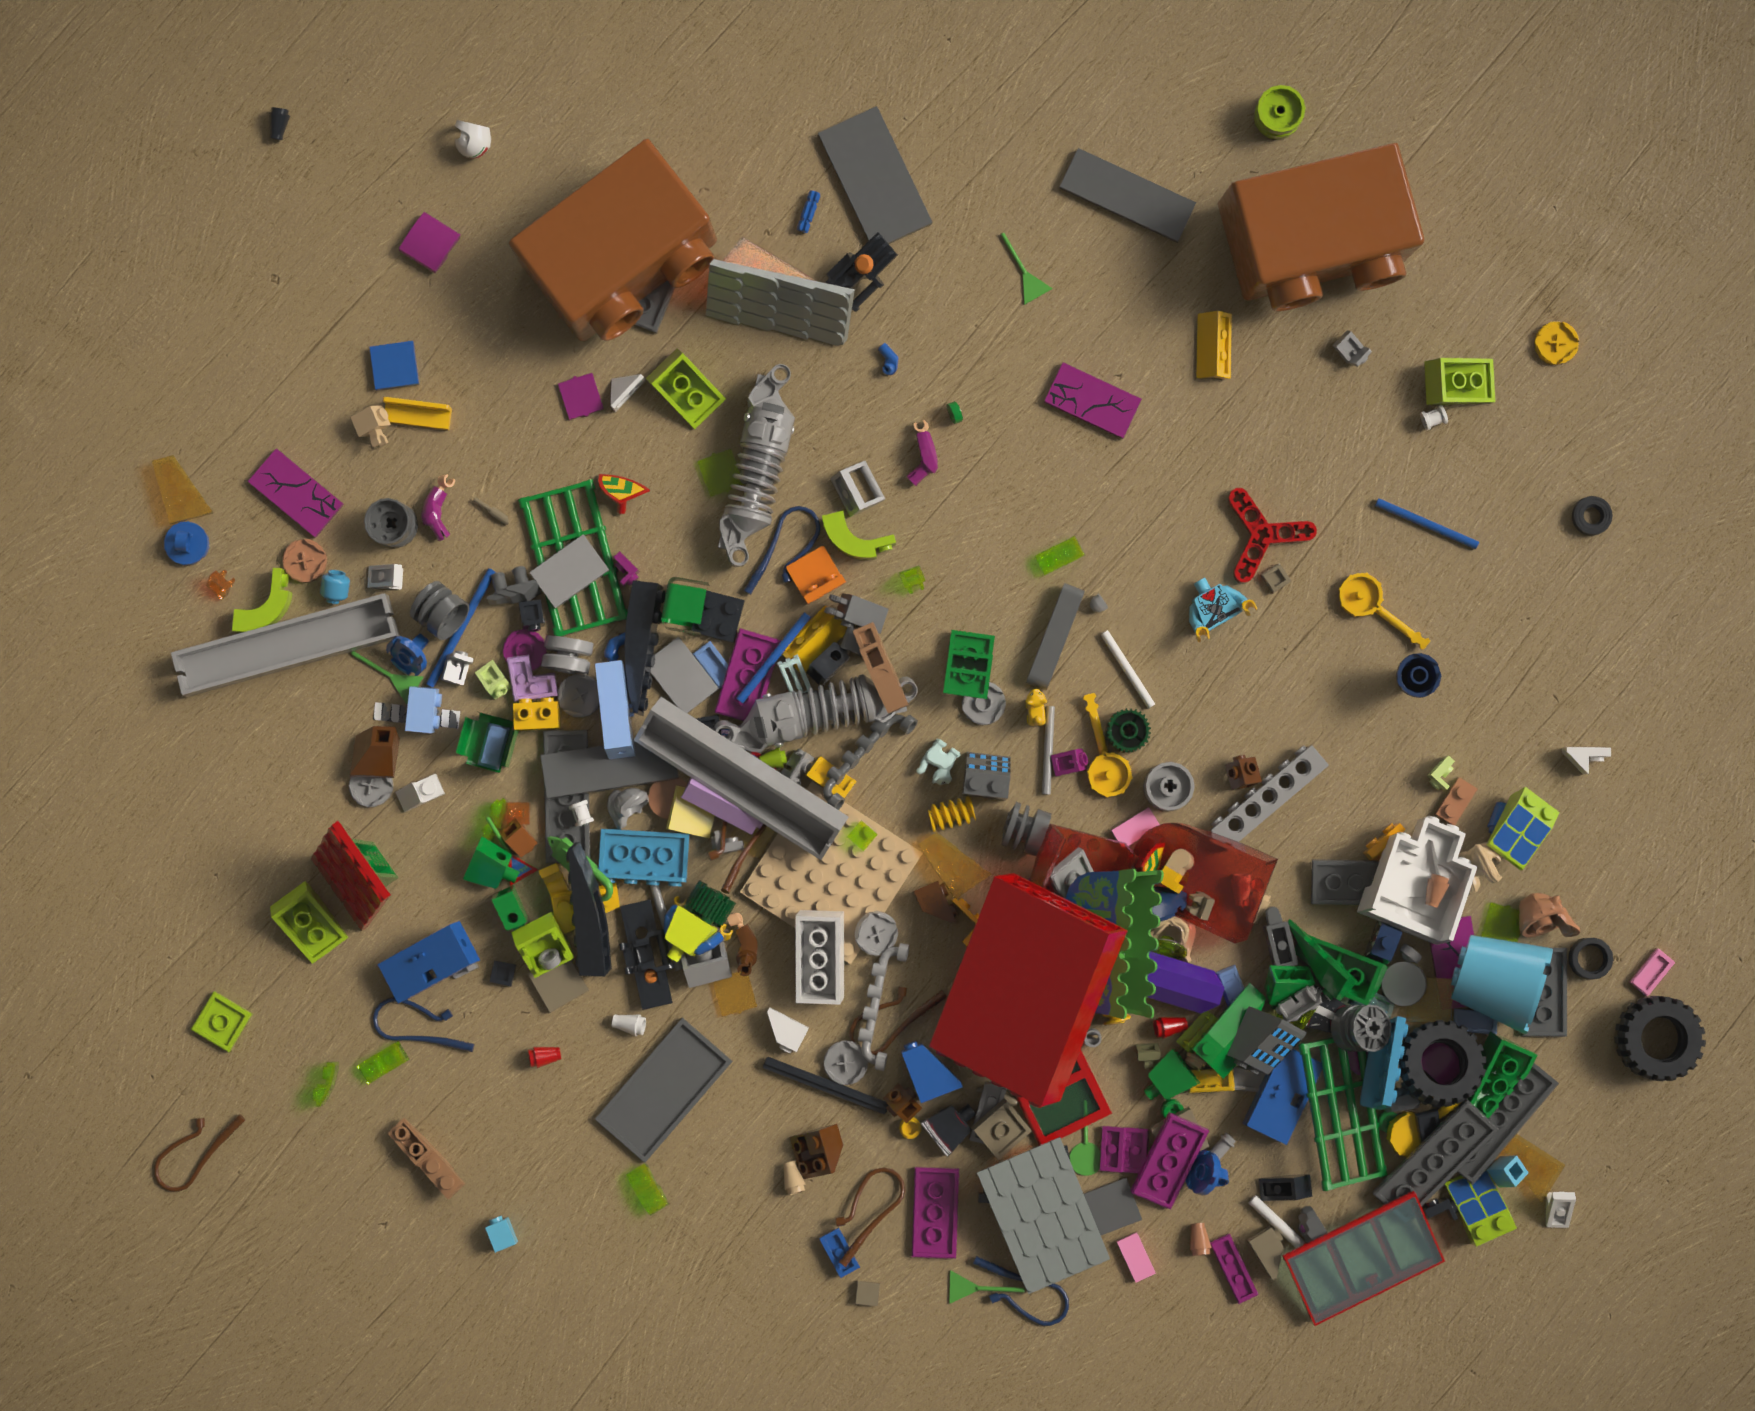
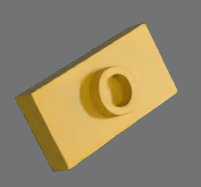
M1213 1069L1192 1070L1200 1084L1190 1088V1093L1235 1090L1234 1069L1224 1079Z

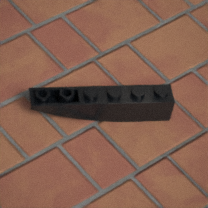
M633 580L625 630V669L633 713L644 716V711L648 708V698L646 697L647 691L651 688L652 684L650 672L655 664V655L653 653L654 646H657L659 640L657 627L661 623L662 612L660 608L661 603L665 600V590H663L664 587L659 583Z
M575 842L567 850L566 861L570 867L568 882L571 884L572 889L570 903L573 905L574 911L572 925L575 926L576 933L574 936V946L577 947L576 967L579 968V976L605 977L612 969L605 908L591 865L580 842Z

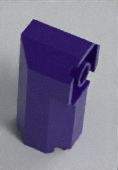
M1154 952L1149 953V958L1157 963V970L1147 976L1148 981L1156 987L1155 993L1148 996V998L1201 1014L1220 1005L1225 987L1215 971Z

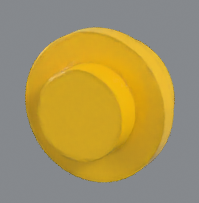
M915 1117L907 1124L902 1120L899 1125V1131L903 1137L913 1139L920 1134L921 1124Z

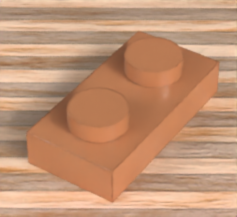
M1458 777L1434 815L1455 826L1478 789Z

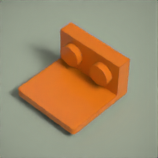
M824 546L817 548L786 567L807 605L846 583Z

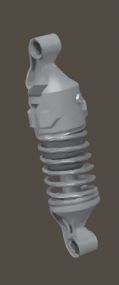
M784 364L774 366L766 376L758 374L755 388L747 399L748 410L744 415L745 423L740 440V446L743 448V451L737 454L741 458L740 464H735L736 468L740 469V474L733 475L734 478L740 479L741 483L746 485V487L736 484L730 485L732 489L744 491V496L728 495L729 499L742 501L741 506L726 505L724 514L719 521L721 536L718 548L726 550L728 560L734 567L744 566L749 559L744 540L748 536L771 525L773 510L767 505H771L776 501L768 494L778 492L773 484L780 482L778 473L783 471L780 463L785 461L784 457L787 456L786 453L788 452L791 434L794 432L795 417L779 395V390L788 383L791 376L790 369ZM783 370L786 373V379L782 381L777 380L774 372ZM759 507H760V508H763V509H765V510H767V511H762V510H758V509H759ZM735 551H741L744 554L745 559L743 562L737 563L733 560L732 555Z
M862 674L858 675V677L850 678L852 693L847 694L844 681L840 680L841 695L837 696L834 685L831 682L829 683V690H824L823 686L819 685V691H813L809 687L808 692L805 693L799 690L798 692L791 691L774 696L765 694L762 696L763 698L757 699L754 702L747 718L741 725L738 726L726 720H721L714 725L713 730L718 733L721 728H728L730 732L725 736L726 739L744 750L762 752L767 746L781 747L784 742L806 737L807 732H812L815 735L819 729L827 732L828 725H832L837 730L839 727V717L845 727L849 725V714L853 723L858 725L860 720L859 711L866 722L878 721L884 723L895 714L907 711V707L888 714L873 680ZM910 677L899 678L901 687L905 684L912 685L911 691L904 693L909 703L917 695L918 688Z

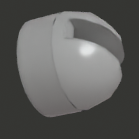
M1099 593L1091 599L1090 607L1094 612H1103L1108 609L1106 602Z
M1089 1029L1084 1042L1089 1047H1096L1101 1043V1034L1097 1029ZM1087 1035H1098V1038L1087 1037Z

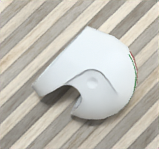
M457 120L455 126L461 130L460 138L455 139L458 151L470 159L484 156L491 145L490 128Z

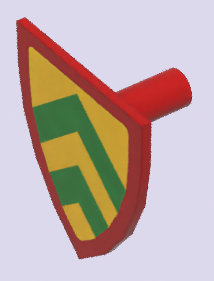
M599 474V487L604 495L618 504L617 513L625 514L627 501L650 492V489L634 480L621 476Z
M1165 843L1156 844L1145 858L1131 855L1129 862L1134 864L1136 868H1141V872L1160 870Z

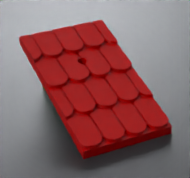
M336 821L328 828L321 844L318 845L311 858L327 883L331 885L332 890L341 903H343L348 913L356 921L360 930L362 931L367 928L391 896L386 886L398 879V876L374 842L351 839L341 823Z

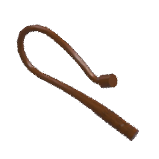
M725 820L721 829L720 850H713L707 853L710 861L719 858V855L725 850V833L728 823ZM765 824L753 836L733 864L721 888L723 893L729 894L744 859L753 844L767 826Z
M898 987L897 995L899 998L896 1001L879 1005L878 1010L900 1004L903 998L906 997L907 988ZM939 991V993L927 1000L926 1003L918 1007L880 1049L871 1051V1053L877 1055L878 1052L885 1051L908 1025L947 997L944 991ZM863 1013L855 1018L850 1026V1041L855 1042L854 1029L857 1023L863 1019Z
M239 1114L220 1133L185 1185L170 1187L160 1179V1162L174 1148L201 1134L202 1128L205 1127V1118H196L197 1131L173 1143L158 1156L154 1165V1176L157 1183L163 1189L170 1192H180L187 1189L194 1182L211 1155L246 1119Z
M884 1167L869 1172L856 1192L849 1217L836 1218L837 1227L845 1226V1223L850 1222L854 1218L862 1190L873 1175L887 1172L891 1173L899 1181L901 1190L898 1199L872 1221L855 1239L849 1250L846 1251L839 1261L844 1267H847L872 1230L904 1198V1181L893 1169Z

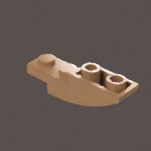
M872 622L853 630L860 653L888 714L908 706V701L875 624Z
M403 1118L388 1132L389 1136L416 1166H419L447 1199H450L465 1185V1182L453 1170L454 1168L408 1120Z

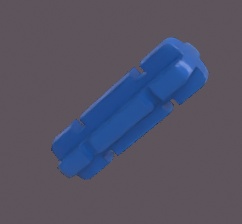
M812 190L809 191L808 201L805 202L800 217L801 220H799L797 225L798 231L808 233L809 223L812 222L817 208L816 203L820 199V193Z

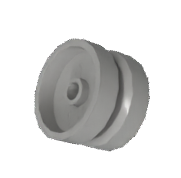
M548 635L545 638L544 647L547 650L557 652V654H544L541 667L568 674H589L591 663L586 659L578 658V656L592 655L594 643Z
M1174 762L1161 763L1152 768L1146 775L1143 784L1144 796L1149 804L1162 811H1173L1185 806L1192 798L1195 788L1194 780L1189 770L1181 764ZM1170 783L1172 789L1168 791L1167 788H1164L1165 784Z

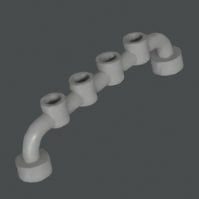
M900 943L899 947L886 949L881 954L879 963L873 964L871 975L876 976L874 985L870 984L867 997L871 998L870 1007L865 1006L863 1019L867 1020L865 1029L860 1028L858 1041L862 1042L863 1057L869 1063L874 1064L876 1070L884 1071L887 1062V1053L878 1052L877 1056L871 1053L870 1047L874 1036L888 960L891 956H897L898 961L906 962L909 953L908 944Z

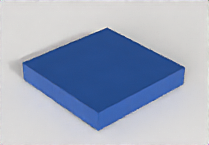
M414 341L370 346L376 391L420 385Z

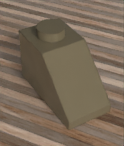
M1267 1226L1246 1240L1269 1277L1274 1280L1277 1278L1283 1252V1245L1280 1242L1283 1240V1237L1277 1228L1273 1230L1272 1227Z

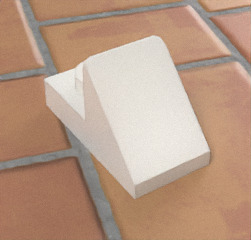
M402 565L369 566L367 588L402 589Z
M1565 747L1562 748V753L1585 775L1589 774V757H1591L1593 762H1602L1604 758L1611 757V748Z
M433 774L416 783L412 782L396 791V794L404 812H407L444 795L445 792L437 774Z
M1575 1192L1546 1193V1227L1569 1228L1576 1202Z

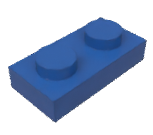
M839 1227L819 1238L840 1278L860 1268L855 1256L848 1263L847 1267L839 1263L846 1251L849 1250V1245Z

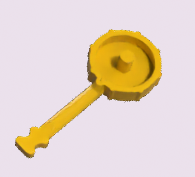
M1368 573L1349 575L1338 589L1340 607L1354 618L1371 616L1375 612L1406 635L1412 644L1417 643L1421 650H1424L1430 643L1429 638H1422L1420 632L1413 631L1381 606V603L1384 601L1381 583Z
M1087 694L1083 696V700L1087 702L1085 709L1089 712L1100 754L1095 756L1087 770L1088 781L1091 789L1105 797L1116 796L1124 793L1131 779H1133L1129 761L1114 752L1108 753L1097 711L1098 704L1094 702L1096 694Z
M1462 1102L1452 1106H1442L1441 1108H1439V1119H1441L1450 1111L1455 1109ZM1403 1111L1389 1122L1386 1139L1395 1153L1407 1157L1420 1145L1415 1113Z

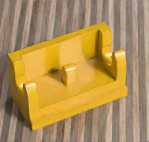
M820 756L806 776L824 788V785L829 780L826 775L834 765ZM846 774L843 781L833 787L832 794L838 793L845 798L857 781Z

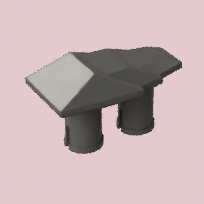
M518 566L512 570L515 585L507 586L505 574L502 572L491 575L495 592L488 596L487 600L490 605L513 604L530 601L542 592L536 580L528 581L526 568Z

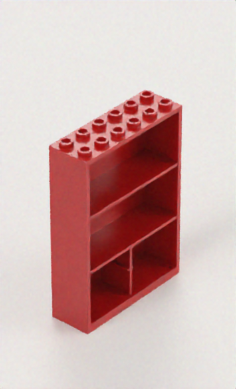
M1015 873L994 876L929 1047L936 1050V1054L953 1059L956 1065L970 1068L973 1070V1074L990 1079L993 1085L1005 1087L1010 1090L1012 1095L1029 1100V1104L1034 1107L1041 1108L1061 1101L1128 930Z

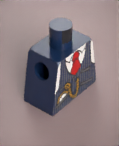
M1377 921L1363 956L1384 965L1388 964L1393 958L1402 931Z

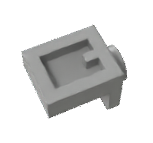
M719 830L714 831L715 836H711L712 848L717 849V851L721 847V834ZM738 837L725 839V850L723 853L743 851L744 841H738Z

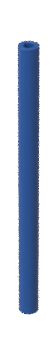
M487 569L469 603L467 618L462 626L451 636L426 682L427 685L434 688L444 669L447 655L453 653L492 580L491 575L496 573L494 570Z

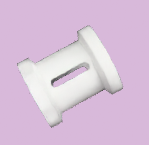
M1439 405L1435 410L1420 413L1421 421L1426 430H1430L1431 427L1441 423H1448V417L1442 405Z
M587 800L568 806L569 810L573 812L576 827L594 821L588 811Z

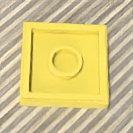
M676 786L666 829L710 838L715 815L681 798L685 787Z

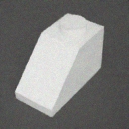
M769 1008L767 1013L776 1041L781 1044L779 1048L790 1054L792 1050L797 1052L809 1027Z

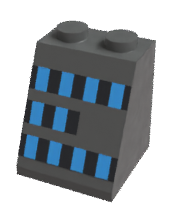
M967 752L962 796L1006 801L1009 794L1011 757Z
M1249 1006L1227 1055L1235 1059L1234 1064L1246 1068V1070L1258 1075L1260 1071L1269 1074L1296 1047L1307 1032L1281 1018Z

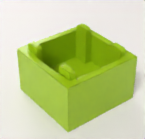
M551 912L511 932L515 946L534 978L550 971L543 969L538 962L540 954L547 949L555 948L560 953L562 960L558 966L574 959L571 946Z

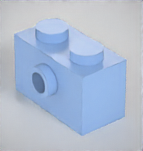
M418 686L409 687L405 731L434 733L435 729L439 728L440 716H437V707H441L442 694H439V689Z

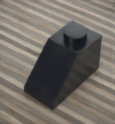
M1310 1174L1259 1178L1262 1201L1300 1200L1313 1197Z

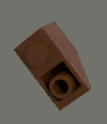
M936 881L913 891L922 912L950 923L956 921L954 917L958 916L953 903L949 905L946 900V896L949 894L944 883L939 884Z

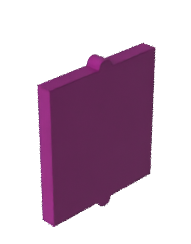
M593 373L580 377L573 376V379L558 383L569 420L581 416L588 417L589 414L604 409Z

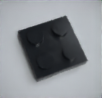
M706 590L701 624L693 623L691 631L734 643L745 600Z

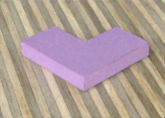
M529 655L507 658L514 702L518 701V699L558 696L555 673L533 676Z

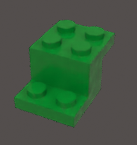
M951 630L943 694L987 700L993 660L994 635Z

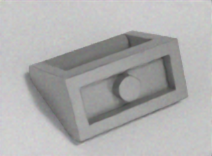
M866 461L841 470L831 478L850 517L885 500ZM859 469L875 499L866 503L863 501L850 476L851 473Z

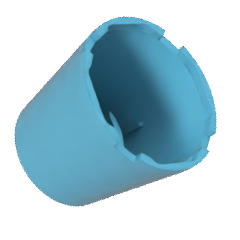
M1470 935L1467 946H1462L1457 964L1460 965V968L1455 967L1451 985L1454 988L1451 999L1520 1033L1527 1034L1529 1030L1527 1026L1528 1024L1531 1025L1547 977L1543 972L1545 966L1550 965L1553 949Z

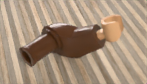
M740 913L730 914L727 918L731 927L738 926V930L735 933L740 942L736 956L738 963L737 971L738 973L741 972V976H748L751 974L752 966L757 961L758 940L749 925H743V917Z

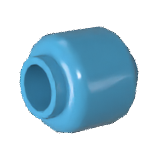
M329 570L328 573L322 576L321 596L326 598L328 603L339 604L341 600H345L348 597L350 579L343 571Z

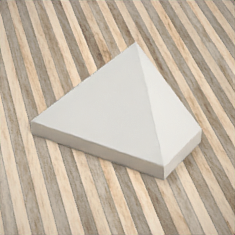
M638 374L612 379L611 407L615 412L645 382L644 376Z

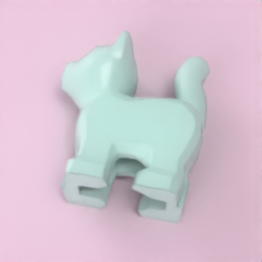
M936 739L933 746L926 751L916 772L923 774L926 771L927 765L931 764L938 768L933 774L932 783L942 785L951 782L950 770L954 765L955 759L960 756V752L953 747L948 753L943 752L942 748L947 743L940 739Z

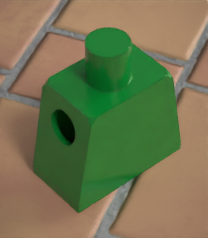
M481 837L463 880L496 889L502 878L515 883L520 871L508 866L512 857L511 853L488 839Z
M512 885L493 894L492 902L506 931L510 929L515 931L524 926L528 916L515 886ZM515 913L518 917L511 918L509 914Z
M1270 965L1264 991L1271 1008L1276 1010L1275 1008L1278 1006V1003L1290 996L1295 1002L1298 1001L1294 994L1306 986H1314L1315 982L1309 966Z
M1172 1049L1148 1074L1153 1083L1146 1087L1144 1092L1150 1100H1153L1159 1094L1165 1100H1168L1200 1084V1081L1178 1051Z

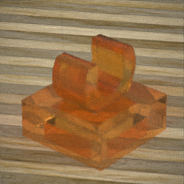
M226 570L221 571L220 574L214 571L206 583V586L220 600L228 596L230 588L235 582L234 578L230 581L224 578L227 574Z
M507 802V824L516 818L522 825H530V802Z

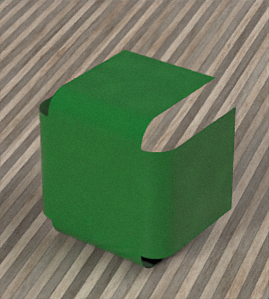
M680 577L670 578L667 584L661 618L663 625L664 622L692 627L693 623L701 624L707 589L674 584L673 582L682 581L710 586L709 583ZM665 626V628L670 631L701 636L700 632L682 630Z
M478 712L480 713L478 721L465 717L456 753L468 757L467 765L500 773L502 766L509 768L519 732L512 730L513 722ZM488 723L510 728L499 770L477 765Z

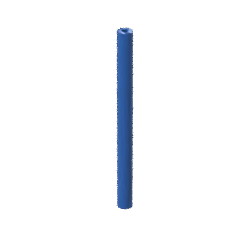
M1380 498L1376 501L1375 506L1475 550L1478 547L1479 541Z
M805 612L801 615L736 699L742 704L745 702L811 618Z

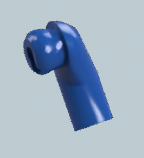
M884 343L878 348V351L885 358L882 370L886 375H893L897 371L899 358Z
M625 632L608 641L604 656L609 662L618 660V649L620 646L625 645Z

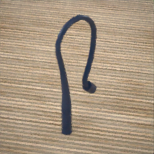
M796 506L789 508L782 514L763 560L744 588L746 593L752 594L758 581L764 574L774 552L784 519L791 512L799 510L805 511L813 517L816 531L808 545L796 557L786 563L783 568V574H781L783 583L792 581L786 567L802 558L811 549L820 535L821 526L819 518L814 511L807 507Z
M395 997L382 1001L374 1010V1028L384 1039L429 1042L468 1052H473L475 1044L451 1038L386 1035L378 1026L377 1017L384 1005L390 1002H397ZM406 1000L401 1002L420 1010L435 1021H447L453 1017L449 1009L441 1013V1016H435L429 1010L412 1001Z
M978 1256L973 1261L974 1265L994 1272V1274L1023 1282L1019 1274L999 1267V1265L990 1263ZM1055 1283L1048 1287L1057 1289L1062 1294L1065 1303L1062 1314L1052 1321H1042L1030 1315L1007 1294H998L996 1292L989 1295L992 1304L1004 1298L1027 1319L1042 1326H1052L1061 1322L1069 1310V1298L1066 1292Z

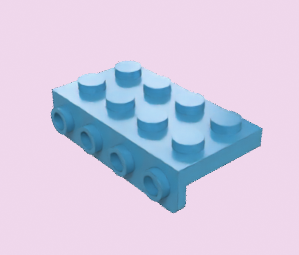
M601 829L599 870L609 878L611 883H615V878L624 879V883L637 884V880H646V885H659L660 881H668V886L681 887L682 882L687 883L690 834Z
M1397 1016L1390 1019L1391 1036L1388 1043L1381 1050L1368 1052L1360 1096V1105L1363 1107L1382 1110L1391 1107L1396 1101L1395 1081H1399L1401 1069L1398 1068L1399 1059L1402 1060L1404 1055L1402 1040L1408 1032V1024H1405L1406 1018Z

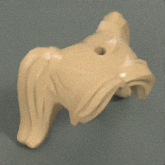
M1488 842L1475 844L1470 850L1461 852L1458 857L1469 859L1471 861L1470 864L1477 866L1469 891L1470 894L1478 891L1480 875L1485 874L1491 883H1497L1502 879L1492 861V858H1495L1500 862L1502 856L1488 847Z
M1174 916L1168 920L1161 921L1157 928L1151 930V936L1158 939L1160 943L1176 946L1175 942L1181 945L1180 950L1184 946L1186 954L1181 953L1180 957L1184 962H1191L1190 952L1196 933L1193 920Z

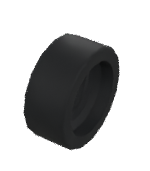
M1582 938L1570 948L1568 955L1572 971L1579 977L1590 980L1600 979L1607 975L1614 961L1613 952L1609 945L1597 938ZM1590 945L1598 947L1604 958L1602 966L1598 970L1591 972L1584 970L1578 963L1579 952L1582 948Z

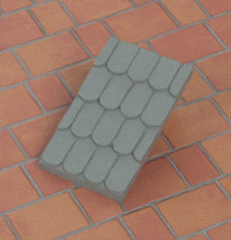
M743 237L723 261L713 259L709 264L706 316L737 325L742 323L766 331L772 329L806 340L812 338L837 346L840 344L844 345L847 341L855 289L818 282Z
M1060 1137L1040 1146L1036 1143L996 1161L997 1164L977 1172L1028 1294L1110 1259Z

